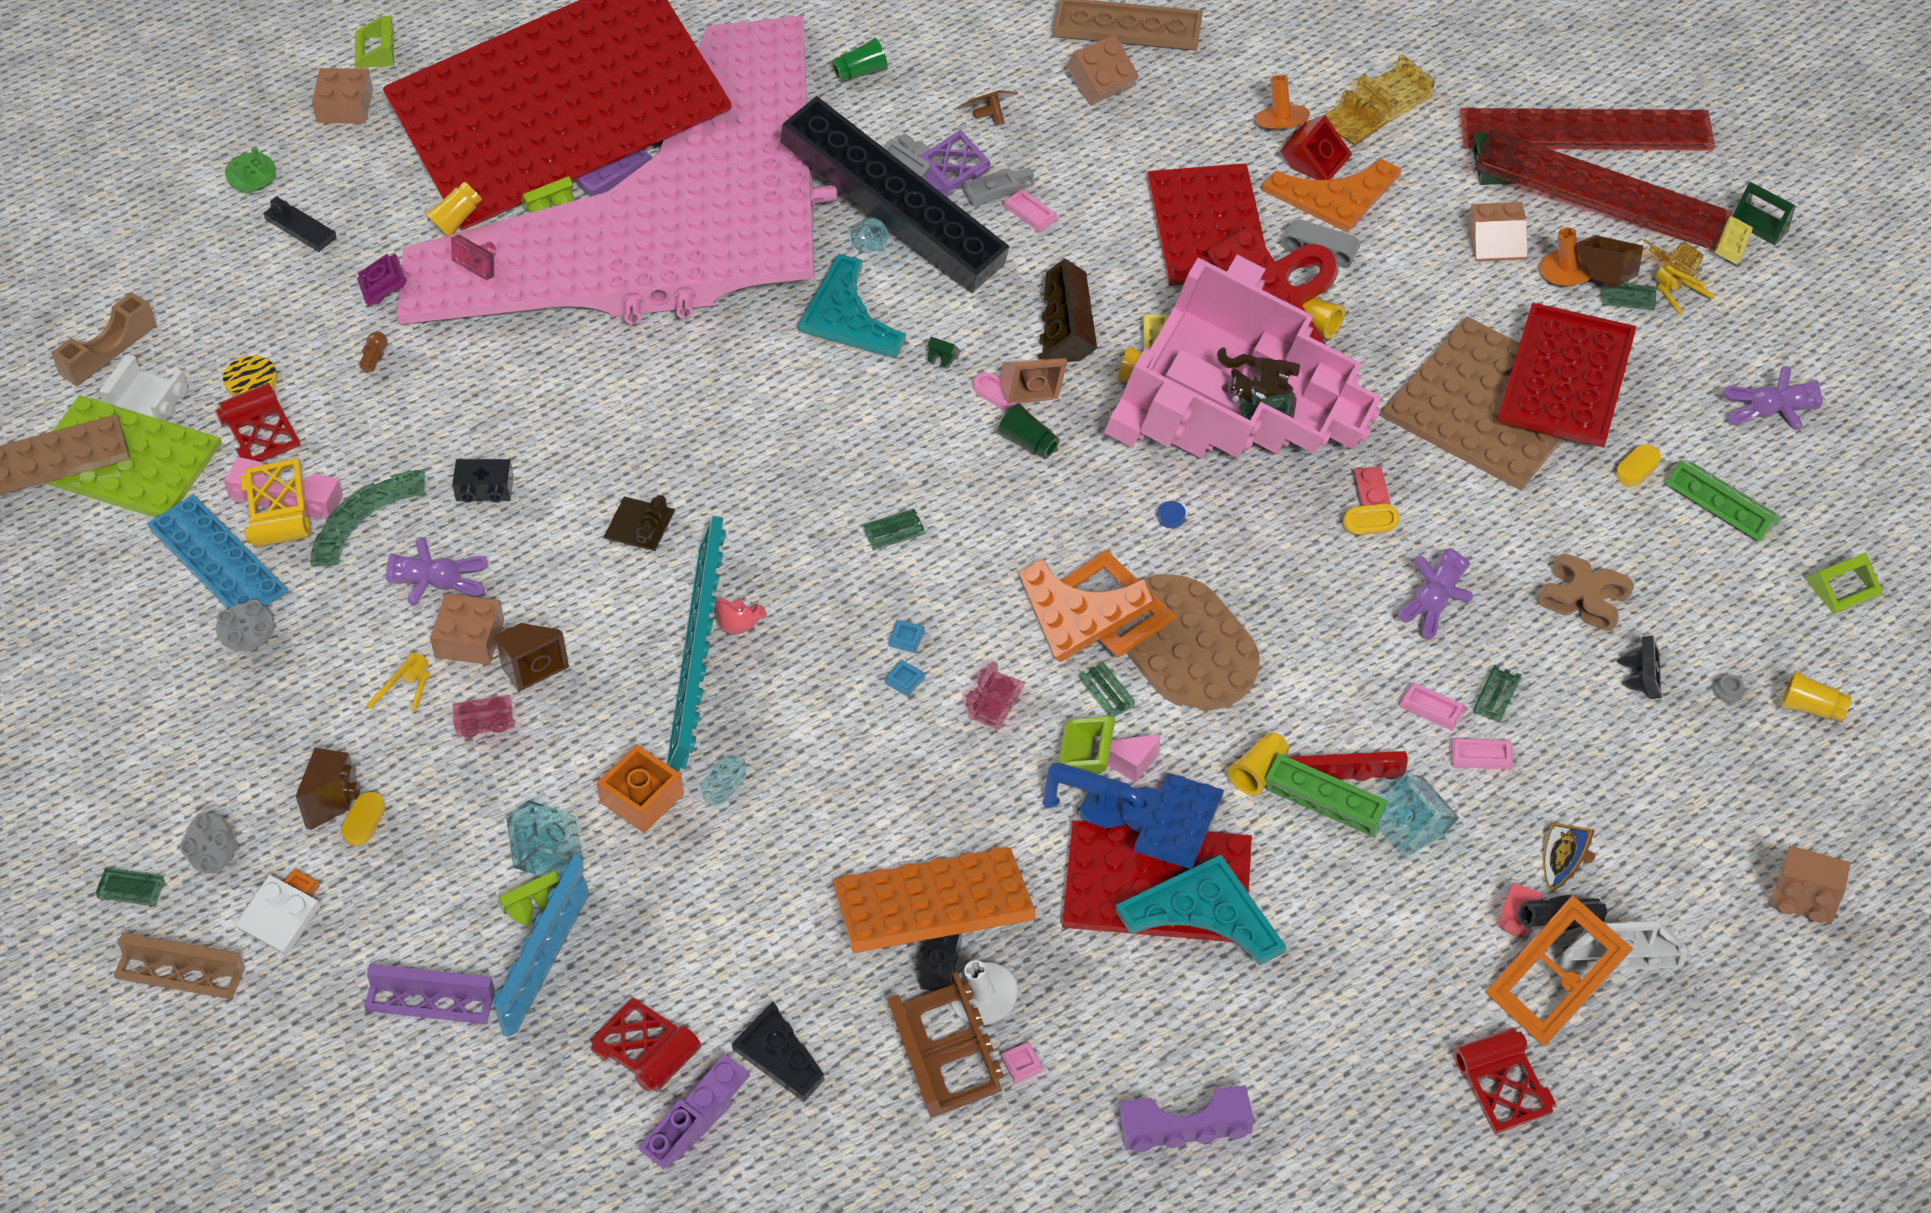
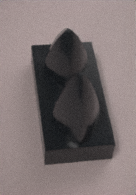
M1653 635L1642 637L1641 647L1626 652L1617 660V663L1626 667L1643 668L1631 674L1623 682V685L1632 690L1647 691L1650 699L1662 698L1660 651Z

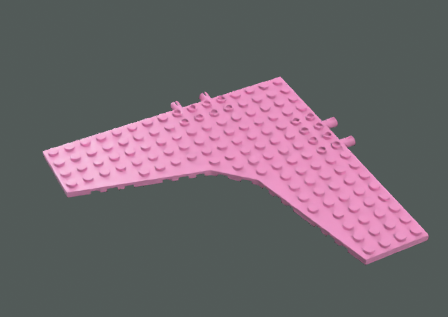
M803 15L707 26L699 46V51L730 99L732 108L664 139L660 151L655 157L608 192L455 233L450 237L444 236L404 247L402 268L407 281L399 289L397 309L399 324L564 306L602 310L610 313V317L624 315V320L628 324H633L634 316L635 324L641 321V313L677 310V315L685 319V311H687V318H690L693 315V308L713 306L714 301L719 297L744 287L815 278L813 249L815 203L838 201L837 187L835 185L813 187L812 173H814V169L780 143L782 124L807 104Z

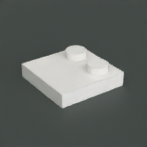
M269 874L235 926L244 933L287 955L321 904L318 900Z

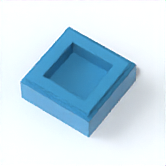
M898 620L889 639V647L916 653L925 633V627Z
M901 660L885 678V684L909 697L925 679V672Z

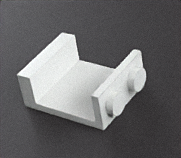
M126 354L101 387L99 393L102 402L165 420L166 417L172 414L178 400L185 396L188 387L182 370L177 369L169 380L140 371L136 357Z

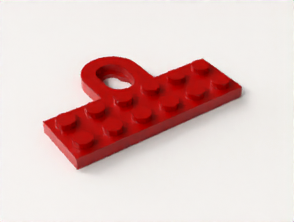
M1252 224L1207 251L1215 266L1226 272L1236 255L1265 268L1261 278L1265 281L1262 290L1305 312L1306 310L1302 305L1328 290L1334 284L1338 275V264L1333 253L1325 246L1318 244L1302 246L1275 262ZM1312 265L1319 267L1318 275L1304 285L1293 286L1288 282L1290 274L1298 268H1307ZM1311 320L1309 326L1312 327L1313 330L1309 337L1326 345L1324 339L1322 338L1321 334L1319 333L1316 326Z

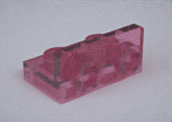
M992 661L987 670H982L976 690H971L967 696L965 706L968 707V719L1000 730L1023 691L1024 682L999 673L998 663Z
M510 695L453 703V723L457 737H474L477 734L487 732L501 733L507 729L515 728Z

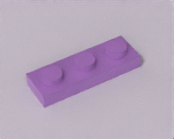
M642 149L578 178V187L590 197L602 194L651 160L652 156Z

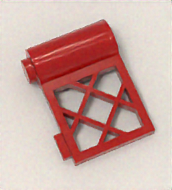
M269 383L218 403L219 408L215 410L216 416L221 425L226 423L228 428H230L240 447L236 449L240 458L263 462L301 446ZM277 413L279 420L276 426L263 423L266 417ZM246 425L255 427L251 436L239 433L238 428ZM260 429L273 432L269 441L256 438ZM278 433L287 435L292 440L284 444L275 443ZM253 444L265 447L263 453L253 457L250 449Z
M632 998L590 1040L593 1045L591 1047L593 1053L603 1060L610 1057L637 1075V1083L647 1092L651 1090L658 1092L702 1047L700 1040L691 1030L682 1025L677 1027L635 998ZM634 1010L643 1015V1022L626 1024V1018ZM662 1027L666 1030L661 1037L648 1039V1029ZM643 1030V1040L627 1042L626 1032ZM621 1033L622 1043L608 1045L603 1042L610 1034ZM644 1048V1054L636 1062L627 1058V1050Z
M1513 1027L1455 1047L1453 1051L1455 1063L1463 1077L1467 1078L1494 1134L1550 1115L1554 1111L1552 1107L1556 1105L1549 1088L1541 1087L1525 1055L1528 1045L1524 1034L1521 1031L1518 1032ZM1521 1066L1526 1076L1524 1085L1506 1078L1508 1071ZM1489 1078L1499 1082L1496 1095L1483 1091L1478 1081ZM1503 1085L1521 1092L1517 1104L1499 1097ZM1527 1094L1537 1098L1542 1109L1530 1111L1521 1107L1524 1095ZM1496 1104L1514 1111L1511 1120L1499 1124L1493 1112ZM1517 1113L1522 1114V1116L1516 1118Z

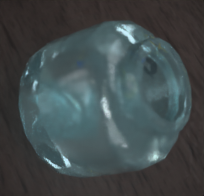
M875 218L861 220L851 230V242L860 252L871 253L878 251L887 242V228L884 223Z

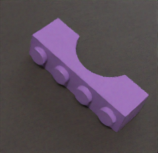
M1246 1085L1215 1089L1209 1105L1203 1111L1192 1116L1171 1115L1159 1108L1152 1098L1120 1102L1119 1120L1126 1151L1145 1152L1152 1147L1164 1145L1169 1148H1176L1186 1142L1193 1141L1206 1144L1214 1141L1216 1138L1223 1137L1241 1139L1247 1134H1252L1254 1122Z

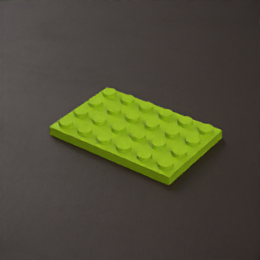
M79 395L53 431L117 414L130 460L45 482L44 484L156 518L182 502L222 444L221 438Z

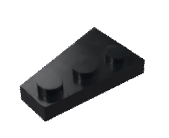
M774 1001L732 1043L733 1051L803 1102L825 1081L824 1073L806 1047L802 1046L797 1039L794 1030L779 1013V1009Z

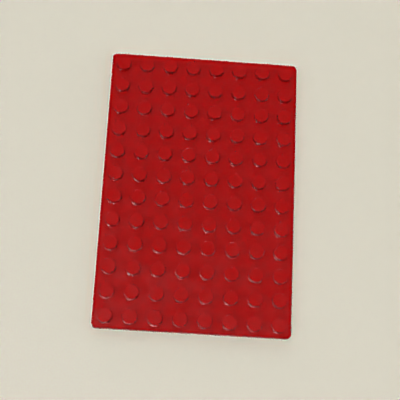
M578 0L383 87L386 98L442 199L447 197L456 187L459 188L463 182H466L482 198L475 205L476 208L458 227L462 230L521 205L523 194L566 177H570L571 181H574L732 108L730 99L668 0Z

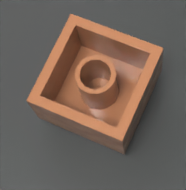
M1115 34L1074 52L1067 63L1068 69L1090 106L1131 88L1139 77Z
M319 69L312 99L317 123L366 124L373 93L369 69Z
M445 593L430 637L435 658L490 665L497 646L495 635L501 633L504 624L501 601Z
M1789 845L1776 879L1771 907L1779 909L1785 914H1798L1809 917L1818 923L1827 922L1832 924L1846 890L1851 862Z

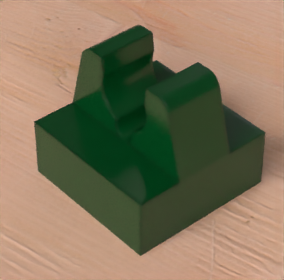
M930 337L927 345L929 348L928 362L934 365L936 359L942 355L943 362L941 366L944 369H948L953 361L958 359L961 350L955 344Z

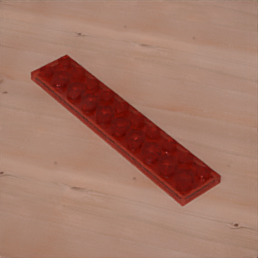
M1460 108L1459 113L1463 149H1473L1475 133L1486 132L1508 141L1513 145V149L1713 151L1715 146L1708 110Z
M1492 129L1489 130L1474 168L1711 250H1716L1725 224L1733 212Z

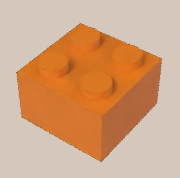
M637 744L597 782L600 803L643 833L656 823L684 795L681 774Z

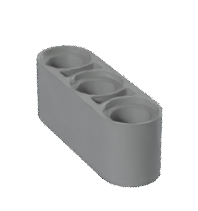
M1298 219L1291 222L1281 241L1283 248L1289 252L1309 244L1325 246L1333 253L1338 267L1342 268L1351 266L1360 248L1359 240L1353 235Z

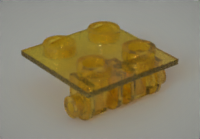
M1345 90L1341 96L1343 102L1325 114L1338 134L1354 146L1389 121L1384 118L1385 115L1381 109H1377L1369 101L1366 102L1365 98H1360L1353 90Z
M1644 239V242L1650 245L1648 251L1687 275H1691L1692 272L1698 276L1701 275L1696 270L1703 260V255L1687 243H1682L1670 255Z

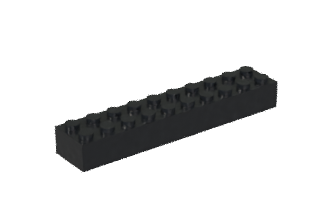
M817 95L782 124L781 144L972 294L1005 265L1010 248L1007 243Z

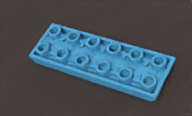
M194 494L147 523L151 532L226 609L237 604L247 603L250 600H257L265 607L289 592L265 565Z
M574 854L570 864H565L563 867L561 880L557 888L551 890L545 911L538 914L531 937L526 938L523 942L520 958L517 963L511 965L504 988H500L495 995L494 1007L496 1008L503 1036L508 1037L518 1032L589 897L588 887L582 875L584 871L583 862L578 854Z

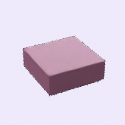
M1030 1042L1001 1053V1060L1014 1083L1043 1071V1066Z

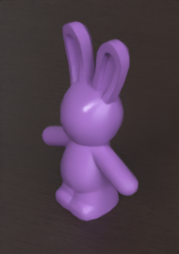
M1783 366L1780 370L1777 389L1770 386H1761L1755 390L1728 386L1723 390V396L1726 399L1750 403V406L1734 410L1728 416V421L1732 425H1740L1757 416L1770 417L1781 410L1794 430H1799L1802 428V421L1794 410H1816L1822 406L1823 399L1818 380L1789 386L1791 368Z
M419 537L416 540L419 558L405 557L393 553L389 554L386 580L390 584H415L408 596V603L411 605L419 602L428 584L440 590L455 589L471 597H481L485 592L484 587L480 583L460 577L461 574L481 572L486 569L488 560L483 556H475L458 561L442 557L432 561L427 541L423 537Z
M1448 548L1440 554L1434 569H1432L1423 556L1415 558L1416 566L1428 582L1418 589L1415 599L1399 612L1400 620L1405 623L1411 622L1421 611L1425 613L1421 633L1428 640L1432 639L1437 633L1439 615L1448 605L1449 597L1465 602L1473 599L1472 592L1455 587L1460 577L1468 569L1470 562L1452 548Z

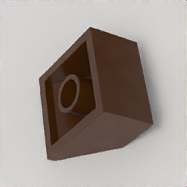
M1593 235L1575 244V251L1594 280L1602 281L1604 286L1619 287V285L1639 275L1643 245L1599 235Z
M520 623L495 635L502 669L518 692L569 668L564 636L559 629Z
M314 748L295 796L306 829L312 830L350 810L353 800L359 797L361 785L357 782L356 768L352 765L349 753Z

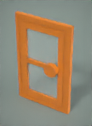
M1106 550L1061 581L1079 590L1105 592L1127 587L1139 580ZM1154 594L1153 596L1157 603L1156 607L1099 639L1117 658L1177 618Z

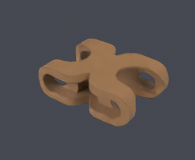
M1569 554L1559 555L1553 564V572L1557 578L1562 579L1568 584H1545L1538 594L1539 604L1562 615H1570L1579 610L1581 620L1584 623L1605 631L1614 629L1619 621L1618 611L1616 607L1603 599L1626 600L1634 589L1632 580L1628 576L1608 568L1592 573L1591 564L1588 561Z

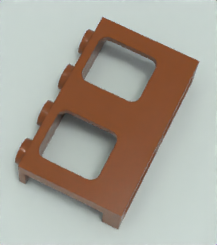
M958 972L953 974L956 981L955 984L902 1003L899 994L887 998L930 1118L1002 1092L999 1082L1000 1079L1004 1078L998 1060L992 1062L989 1053L994 1051L988 1033L982 1035L979 1026L984 1025L978 1007L971 1008L969 1000L974 999L968 981L962 983ZM960 1001L970 1023L969 1028L941 1040L930 1041L921 1020L922 1014L948 1003ZM974 1053L981 1054L990 1075L989 1081L958 1094H950L941 1074V1067L944 1064Z

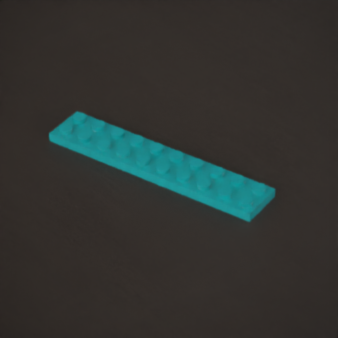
M714 515L710 520L698 551L666 763L677 772L680 771V768H686L689 753H693L696 743V736L692 735V731L697 728L700 712L695 710L696 705H700L703 695V688H699V683L704 680L707 665L702 664L703 658L706 659L710 647V642L706 641V635L709 636L712 630L713 619L709 618V614L713 613L717 598L712 596L713 590L716 591L720 574L716 573V568L719 569L723 552L719 551V546H723L726 530L722 529L723 518Z

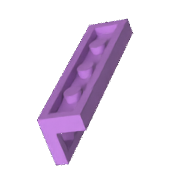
M375 964L369 965L367 977L370 988L364 1006L365 1011L479 1024L488 1023L495 995L492 977ZM377 990L391 992L395 997L385 1004L374 1003ZM416 994L421 995L425 1001L416 1007H409L403 1000ZM444 997L451 998L455 1005L447 1010H438L434 1003ZM472 1001L484 1002L481 1014L468 1013L464 1006Z

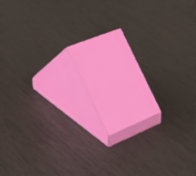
M1155 734L1112 740L1108 766L1137 782L1159 756L1160 735Z

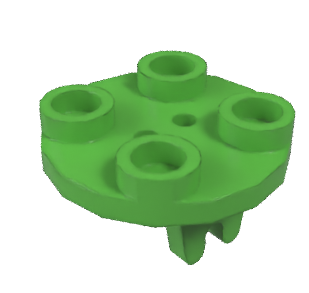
M257 147L251 149L252 153H245L235 157L225 168V177L229 185L245 194H250L257 189L265 187L276 179V167L273 160L262 152L259 153Z

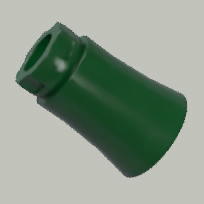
M1020 403L1013 405L1006 412L998 427L999 435L1016 442L1044 459L1049 458L1060 442V439L1054 435L1051 429L1031 415Z

